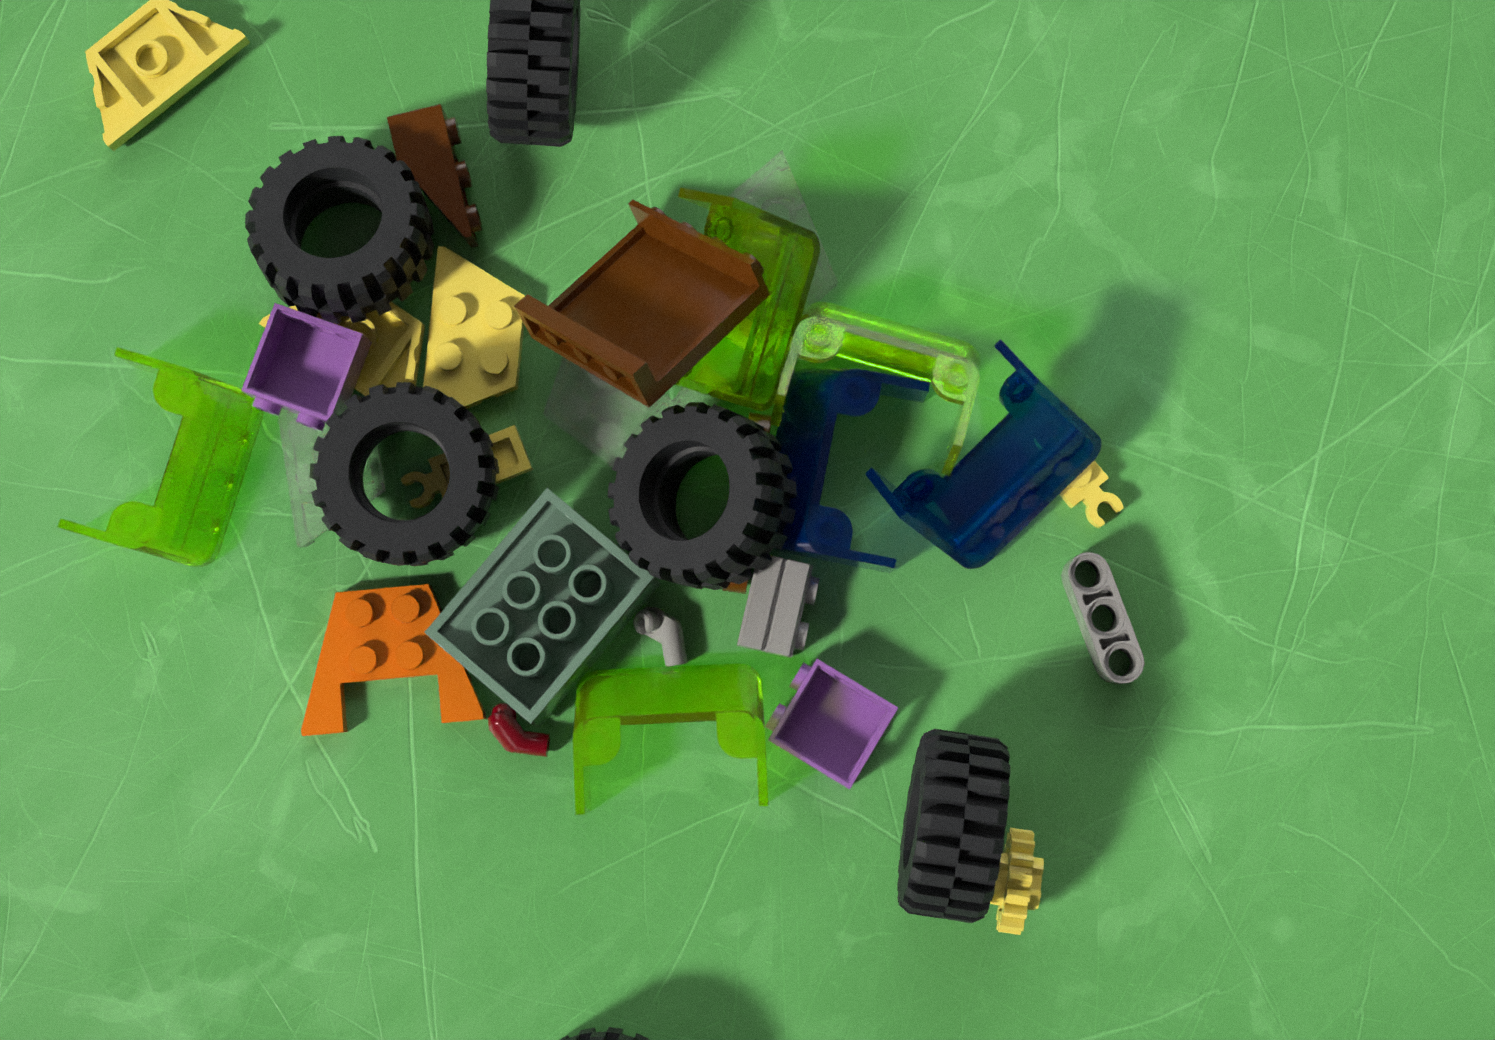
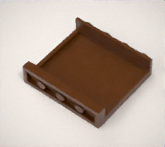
M632 200L628 204L638 223L634 229L548 306L527 294L514 307L532 339L650 408L762 303L770 293L762 277L764 269L753 255L748 252L742 254L728 247L718 237L710 238L696 231L692 225L685 221L677 222L667 217L657 207L649 208Z

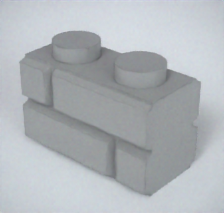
M771 556L772 562L763 570L754 569L737 646L792 658L794 649L801 651L804 649L809 623L801 622L804 603L814 605L820 578L811 576L813 565Z

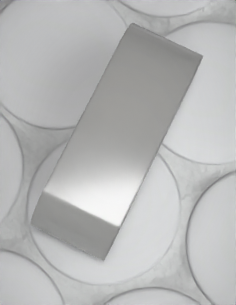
M1092 552L1081 553L1067 561L1063 567L1061 577L1064 589L1099 677L1112 684L1130 683L1137 679L1143 671V653L1108 563L1099 554ZM1081 562L1090 564L1096 571V582L1092 587H1083L1075 579V568ZM1097 606L1106 607L1112 613L1113 623L1106 632L1099 631L1092 623V612ZM1116 649L1126 653L1130 662L1128 671L1122 676L1114 674L1108 664L1109 656Z

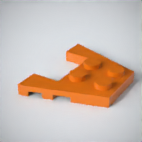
M430 584L335 593L301 728L302 736L347 732L345 683L438 675L441 723L486 719L485 710L471 683L472 680L468 670L424 633L442 612Z

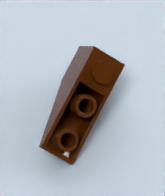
M441 104L387 117L396 159L407 164L413 173L415 181L419 183L422 193L470 247H478L475 232L483 231L477 205H468L465 189L472 187V182L466 161L458 162L454 145L462 144L456 118H448Z

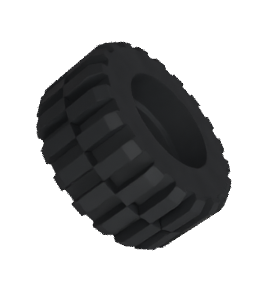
M490 0L486 79L490 136L500 143L556 147L568 144L573 137L576 113L580 44V0Z
M329 136L327 143L318 144L316 139L302 143L304 149L294 154L291 150H288L278 157L281 162L280 165L275 169L269 166L260 176L263 186L262 188L255 187L252 190L248 202L253 210H249L245 214V228L249 233L247 242L250 251L271 288H274L278 297L288 306H296L298 311L317 317L318 313H320L323 320L339 324L342 316H349L352 323L366 321V313L377 310L380 316L392 310L390 302L397 297L400 301H404L413 293L410 283L413 280L416 282L422 281L427 272L424 260L432 258L434 248L431 235L434 233L432 219L419 183L415 181L411 169L404 161L396 160L394 152L381 145L377 146L374 150L370 140L355 137L352 143H348L345 141L344 136ZM344 203H360L369 205L382 213L379 228L372 239L362 248L349 255L337 258H322L301 250L302 239L309 224L315 217L330 207Z
M397 382L396 387L388 388L381 384L369 388L370 394L362 398L355 394L344 402L347 409L342 414L338 415L333 412L325 424L330 427L325 438L317 436L313 450L319 452L317 464L310 463L309 478L316 480L317 490L311 493L315 506L321 507L324 516L321 519L328 530L335 532L340 537L339 541L350 550L359 552L363 557L397 566L410 565L415 567L428 565V562L434 560L442 561L453 556V551L461 546H468L476 538L474 533L480 525L485 526L489 520L491 513L488 511L492 500H497L499 487L495 485L496 474H499L498 459L494 457L492 451L493 443L488 433L479 424L480 422L454 398L426 385L422 388L415 386L411 382ZM398 432H417L432 438L444 451L450 468L448 488L440 503L428 514L411 520L393 519L380 513L368 500L363 484L364 468L369 455L382 440Z
M689 402L685 408L676 404L665 408L661 412L662 419L652 415L640 425L643 431L639 435L632 433L623 445L627 448L623 458H616L612 470L617 471L615 483H609L608 498L614 499V507L609 508L608 513L611 525L620 528V531L615 533V538L621 549L631 551L629 553L630 560L639 568L648 570L650 575L661 580L701 590L703 588L712 590L726 589L730 582L741 584L751 579L753 574L750 569L763 570L772 562V557L769 555L773 548L781 550L788 538L782 534L786 522L793 524L796 510L789 508L790 498L797 497V488L795 481L787 479V474L792 473L793 467L789 457L780 453L782 445L774 435L764 431V427L715 404L710 406L703 402ZM719 455L726 466L729 476L730 489L726 508L720 519L710 530L699 537L688 540L683 534L676 516V497L679 486L688 471L698 462L708 457Z
M941 729L930 730L921 736L907 795L898 866L897 898L899 906L907 913L966 923L979 921L987 914L990 901L993 899L995 883L1000 869L999 864L1004 847L1010 795V755L1007 750L1008 747L998 738Z

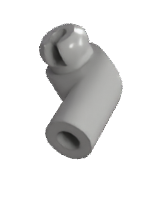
M646 607L638 611L633 619L634 628L638 633L645 634L662 644L665 667L688 664L681 622L657 607Z

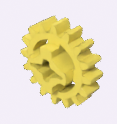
M1010 828L1009 833H1007L1004 853L1001 854L998 879L995 883L993 899L990 901V904L998 905L996 914V929L998 932L1021 935V932L1024 930L1025 919L1027 918V910L1035 911L1039 907L1044 858L1033 857L1035 841L1034 832L1030 830Z

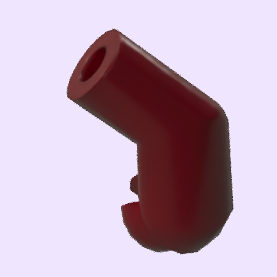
M500 703L493 707L492 715L488 717V727L506 751L543 757L548 756L550 734L524 731L516 720V711L507 703Z

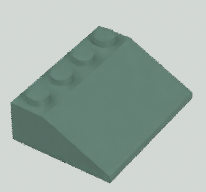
M546 488L424 633L532 725L541 727L661 583L654 576L650 575L647 570L636 566L630 560L629 555L551 490Z

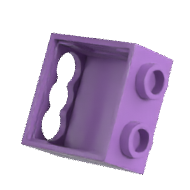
M274 303L241 391L254 398L252 406L276 416H279L281 409H285L298 414L297 423L323 431L325 422L333 412L340 415L347 409L344 402L350 399L372 342L364 334Z
M819 659L815 660L812 667L803 662L789 686L797 692L788 707L781 703L778 704L765 726L773 731L768 740L850 789L898 707Z

